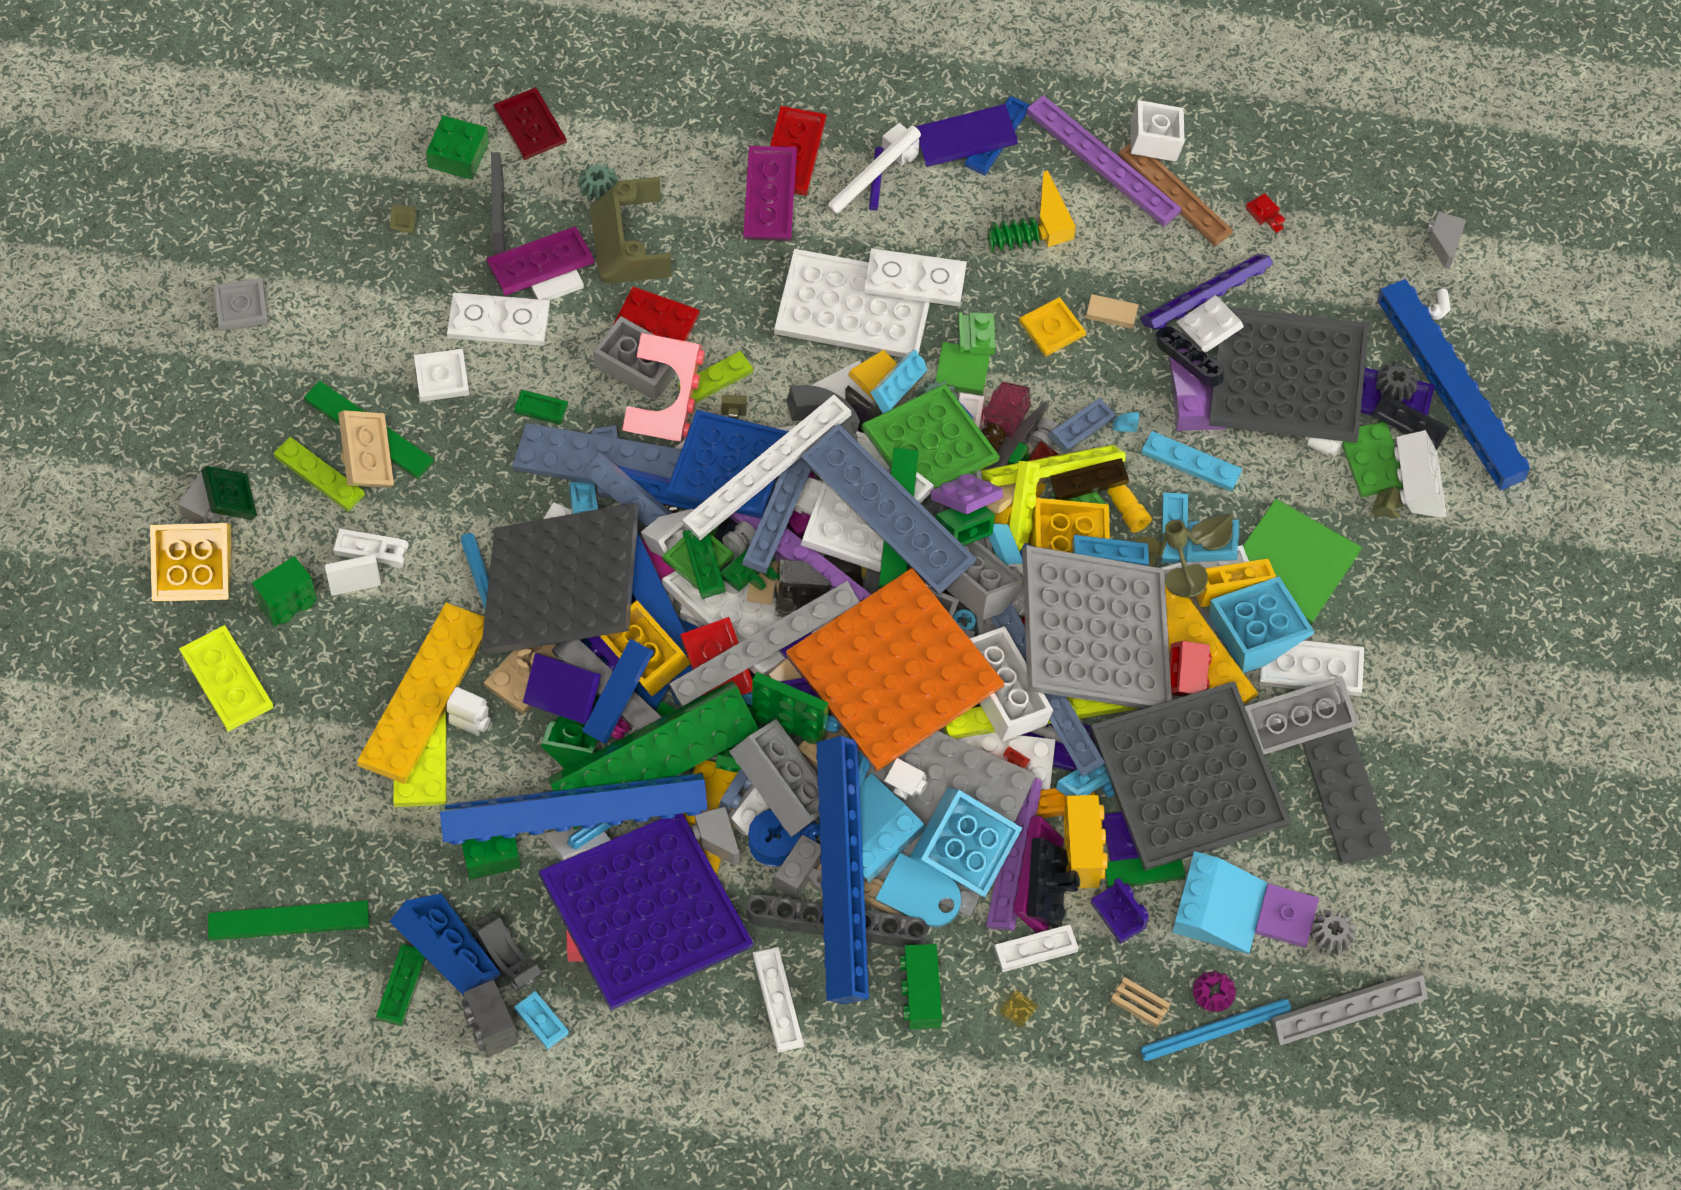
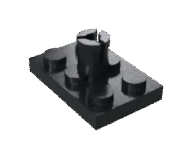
M1032 838L1027 916L1052 928L1062 927V921L1065 916V908L1063 906L1064 893L1067 891L1077 892V887H1080V878L1075 870L1066 872L1068 865L1067 850L1043 838Z

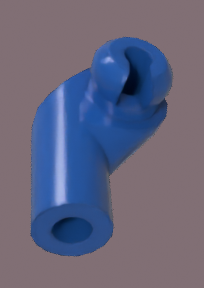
M816 822L810 823L800 831V835H804L819 844L816 836H819L820 824Z

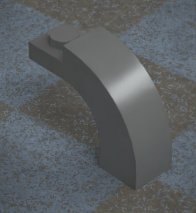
M798 385L790 387L786 402L792 421L804 420L830 397L835 395L851 410V416L840 425L858 442L856 432L860 421L855 410L845 399L828 389L817 386Z
M490 912L470 925L483 951L498 969L503 979L514 990L534 982L535 977L541 974L537 964L528 959L517 947L499 916Z

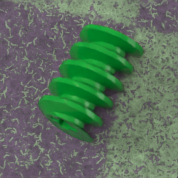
M1033 217L1028 219V223H1026L1024 218L1019 219L1018 225L1014 219L1010 220L1009 226L1006 221H1001L999 227L996 222H992L990 229L989 227L987 229L988 245L991 253H994L995 245H998L1000 252H1003L1004 244L1008 245L1010 251L1013 250L1014 243H1017L1019 249H1022L1023 242L1027 243L1028 248H1031L1033 241H1036L1039 246L1038 226Z

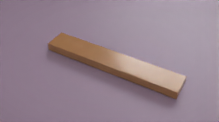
M1131 143L1118 152V156L1180 206V214L1215 247L1233 234V230L1159 160L1153 157L1131 154Z

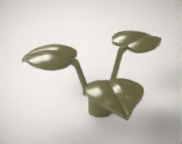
M1232 514L1216 516L1197 523L1190 532L1181 520H1171L1165 525V533L1162 534V544L1153 537H1140L1134 540L1139 543L1148 544V566L1150 567L1156 565V558L1163 556L1167 542L1170 547L1178 550L1182 568L1173 569L1168 573L1165 579L1166 587L1170 593L1185 598L1195 597L1206 588L1208 575L1205 568L1200 564L1186 566L1182 548L1185 547L1188 538L1194 545L1201 544L1206 550L1223 548L1231 540L1233 518Z

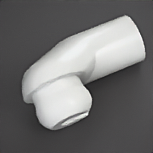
M1446 289L1437 290V304H1434L1433 307H1428L1433 320H1440L1451 309Z

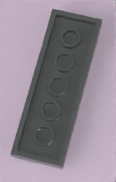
M1352 728L1303 742L1302 746L1341 865L1390 855L1392 848Z

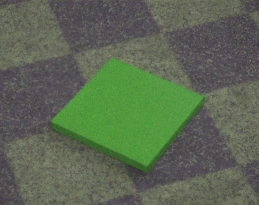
M946 384L863 423L861 426L865 435L890 469L894 447L919 450L917 472L934 484V489L940 487L943 483L958 479L963 474H974L998 462L1000 458Z
M1278 499L1274 500L1243 545L1249 561L1269 559L1276 577L1279 576L1310 625H1312L1362 550L1361 546Z

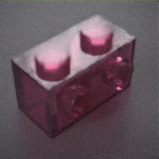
M1002 381L999 388L993 391L988 406H985L982 410L981 419L984 421V425L996 423L1005 430L1007 437L1012 438L1031 407L1030 388Z

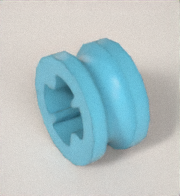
M965 609L957 611L953 617L960 628L973 631L976 622L974 614ZM961 618H966V622L969 621L970 623L963 627L960 620Z

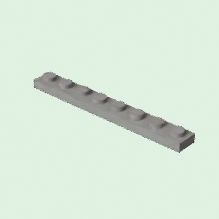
M846 581L669 683V686L682 707L841 615L860 602L850 584Z

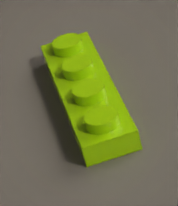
M289 437L273 453L277 460L347 512L365 496L361 488L358 486H348L346 477L292 437Z

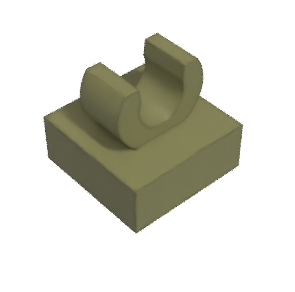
M393 204L391 207L390 229L414 233L416 229L417 208Z
M722 394V415H728V417L738 419L739 416H746L747 396Z
M1391 487L1379 492L1371 513L1377 517L1387 515L1390 519L1400 517V514L1395 511V508L1404 507L1402 500L1399 499L1400 490L1396 487Z

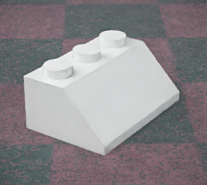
M1426 430L1398 436V446L1394 447V452L1401 468L1397 469V474L1404 490H1400L1403 505L1407 504L1412 513L1447 517L1438 452Z

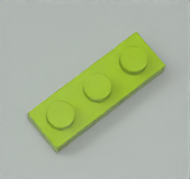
M741 351L697 373V375H700L698 389L693 391L692 399H695V403L707 398L752 374L753 367ZM678 383V389L680 390L681 384Z

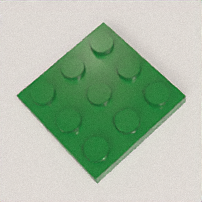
M759 672L755 674L752 680V716L756 720L768 724L777 719L787 734L793 733L810 744L827 739L828 702Z

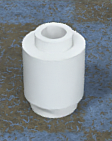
M1305 437L1308 440L1307 446L1327 456L1330 454L1336 456L1343 441Z

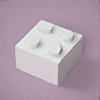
M1138 100L1130 118L1131 154L1176 162L1185 142L1183 108Z

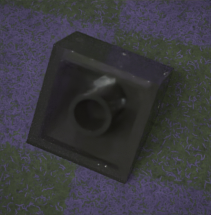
M780 559L774 592V616L785 617L829 592L831 582L806 561Z

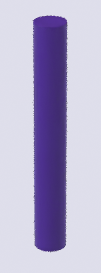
M875 148L874 160L884 152V148ZM882 173L871 182L869 210H878Z

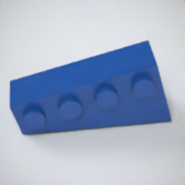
M441 893L406 900L389 921L463 996L465 991L491 980L495 981L500 975L498 969Z

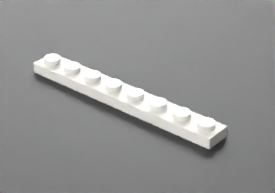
M835 395L830 397L683 518V524L699 540L703 539L796 462L838 423L842 424L851 416V410Z

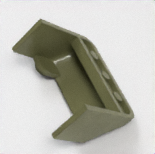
M660 177L619 181L592 203L590 214L599 278L603 282L612 284L672 277L670 253L646 255L645 247L641 242L624 240L620 211L621 205L661 201Z

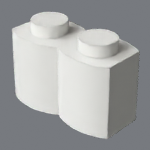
M456 687L447 702L449 724L476 736H479L481 731L485 732L487 730L490 718L488 717L489 707L486 706V699Z

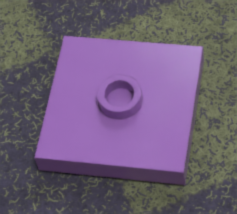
M1268 884L1255 934L1306 948L1319 898Z

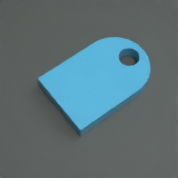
M899 853L876 897L877 902L905 916L920 918L929 927H941L949 924L955 919L961 908L960 890L952 879L902 853ZM945 899H949L954 903V908L949 913H944L939 909L940 902Z

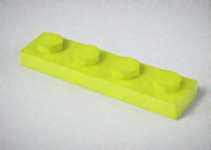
M1019 461L1009 525L1019 552L1024 543L1028 544L1029 535L1033 527V508L1036 505V487L1040 479V464Z

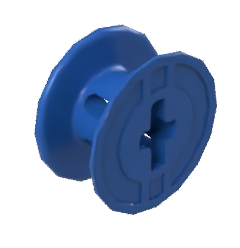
M772 810L763 811L753 819L749 826L748 845L750 852L758 862L766 866H781L800 839V831L791 837Z

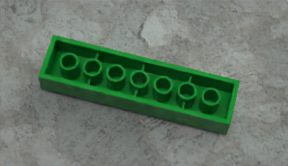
M731 680L553 774L547 779L553 791L673 777L745 740L748 736L758 731L759 728L738 687ZM573 826L574 830L577 829V828H579V827H581V826Z

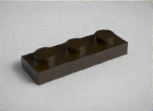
M1119 458L1050 476V483L1055 499L1066 500L1129 484V478L1123 459Z

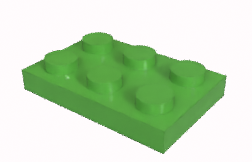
M1385 422L1360 426L1357 443L1345 441L1342 443V448L1360 498L1376 495L1391 487H1396L1398 490L1404 489L1403 483H1400L1397 469L1401 468L1400 461L1396 459L1395 445Z

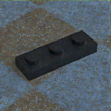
M1386 393L1382 394L1372 412V416L1406 434L1426 430L1436 450L1449 430V426Z

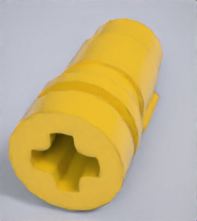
M1126 485L1108 489V495L1118 511L1123 515L1122 519L1132 533L1145 529L1151 523L1152 517L1145 507L1138 503V500Z

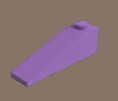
M1178 349L1177 351L1185 352L1188 349ZM1169 356L1176 431L1225 429L1226 427L1209 425L1213 386L1205 385ZM1193 361L1192 363L1200 364L1201 361Z

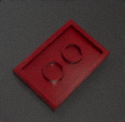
M536 87L493 104L497 115L523 160L567 143L565 135Z

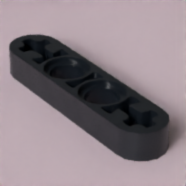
M1163 327L1157 331V346L1207 386H1217L1223 382L1224 372L1222 365L1173 327ZM1178 349H1188L1185 352L1177 351ZM1193 361H1203L1200 364L1192 363Z

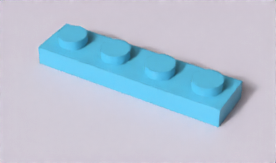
M916 349L908 352L870 392L882 413L890 411L928 370L924 359L919 356Z
M1151 431L1141 452L1144 456L1231 492L1242 473V468L1153 431Z

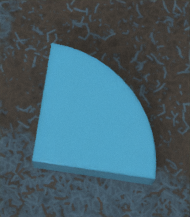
M1139 412L1119 415L1113 420L1112 429L1114 431L1137 432Z

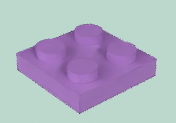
M963 474L958 479L943 483L940 487L931 490V500L966 515L1003 498V488L995 486L989 481L978 479L972 474Z

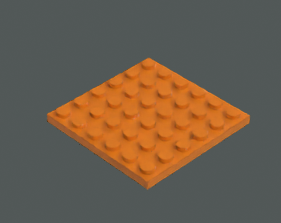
M913 568L786 651V656L821 700L829 703L828 710L847 735L856 741L858 749L876 772L1004 687V681Z

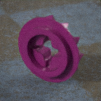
M1216 970L1208 973L1204 972L1195 981L1193 987L1194 999L1200 1007L1207 1011L1220 1012L1226 1010L1235 999L1234 981H1231L1226 973L1221 974ZM1220 983L1219 992L1221 994L1216 993L1209 998L1211 990L1209 986L1213 988Z

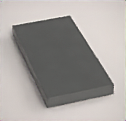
M491 152L492 238L494 253L497 255L505 252L504 178L501 154L499 152Z

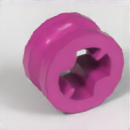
M619 718L611 736L615 739H622L624 733L629 731L630 726Z

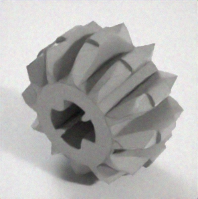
M1329 910L1325 916L1320 914L1317 917V923H1313L1311 928L1314 932L1311 937L1312 941L1318 942L1317 950L1325 947L1327 948V955H1330L1331 951L1334 950L1337 956L1341 955L1342 949L1347 952L1350 950L1351 943H1354L1356 940V935L1353 934L1356 931V925L1349 924L1351 921L1350 916L1343 919L1341 917V910L1337 912L1336 916ZM1332 930L1336 931V935L1331 934Z

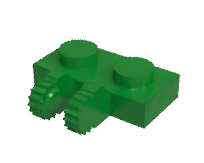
M747 550L721 571L722 579L738 592L748 583L761 591L766 587L763 579L758 576L762 572L742 565ZM770 566L766 574L762 573L771 581L778 577L777 573Z

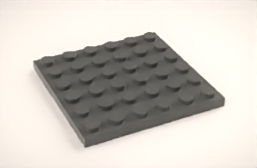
M1228 307L1242 321L1243 328L1218 346L1217 362L1223 367L1224 380L1221 384L1213 387L1209 425L1357 443L1369 323Z
M636 503L494 528L481 645L484 655L629 631L639 513Z
M1235 681L1090 726L1097 749L1105 761L1106 773L1144 871L1191 857L1194 851L1199 853L1211 851L1287 827L1291 823Z

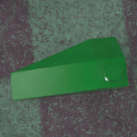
M597 695L595 696L592 711L599 699ZM559 716L547 726L541 747L565 769L599 751L601 741L582 731L585 724Z

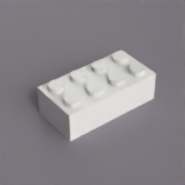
M1005 626L970 638L972 643L1004 681V687L980 702L1001 742L1046 726L1053 709L1044 693L1028 691L1027 664Z

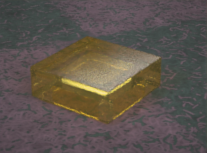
M1016 990L1002 1007L1000 1013L1022 1028L1035 1012L1038 1005Z

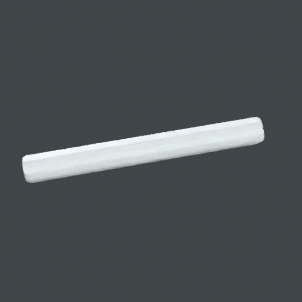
M910 126L829 202L828 205L831 210L836 214L843 210L921 136L920 131L915 126Z

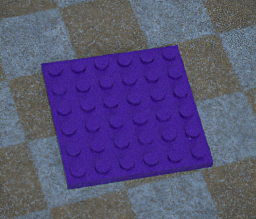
M682 813L676 814L673 818L659 819L539 871V877L610 1011L753 947L754 943Z

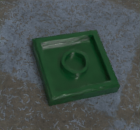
M205 466L201 470L211 513L252 520L257 516L246 473Z

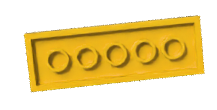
M1165 584L1169 658L1171 643L1188 641L1210 645L1209 689L1235 681L1243 704L1246 705L1259 695L1258 691L1190 597L1185 598L1170 593Z

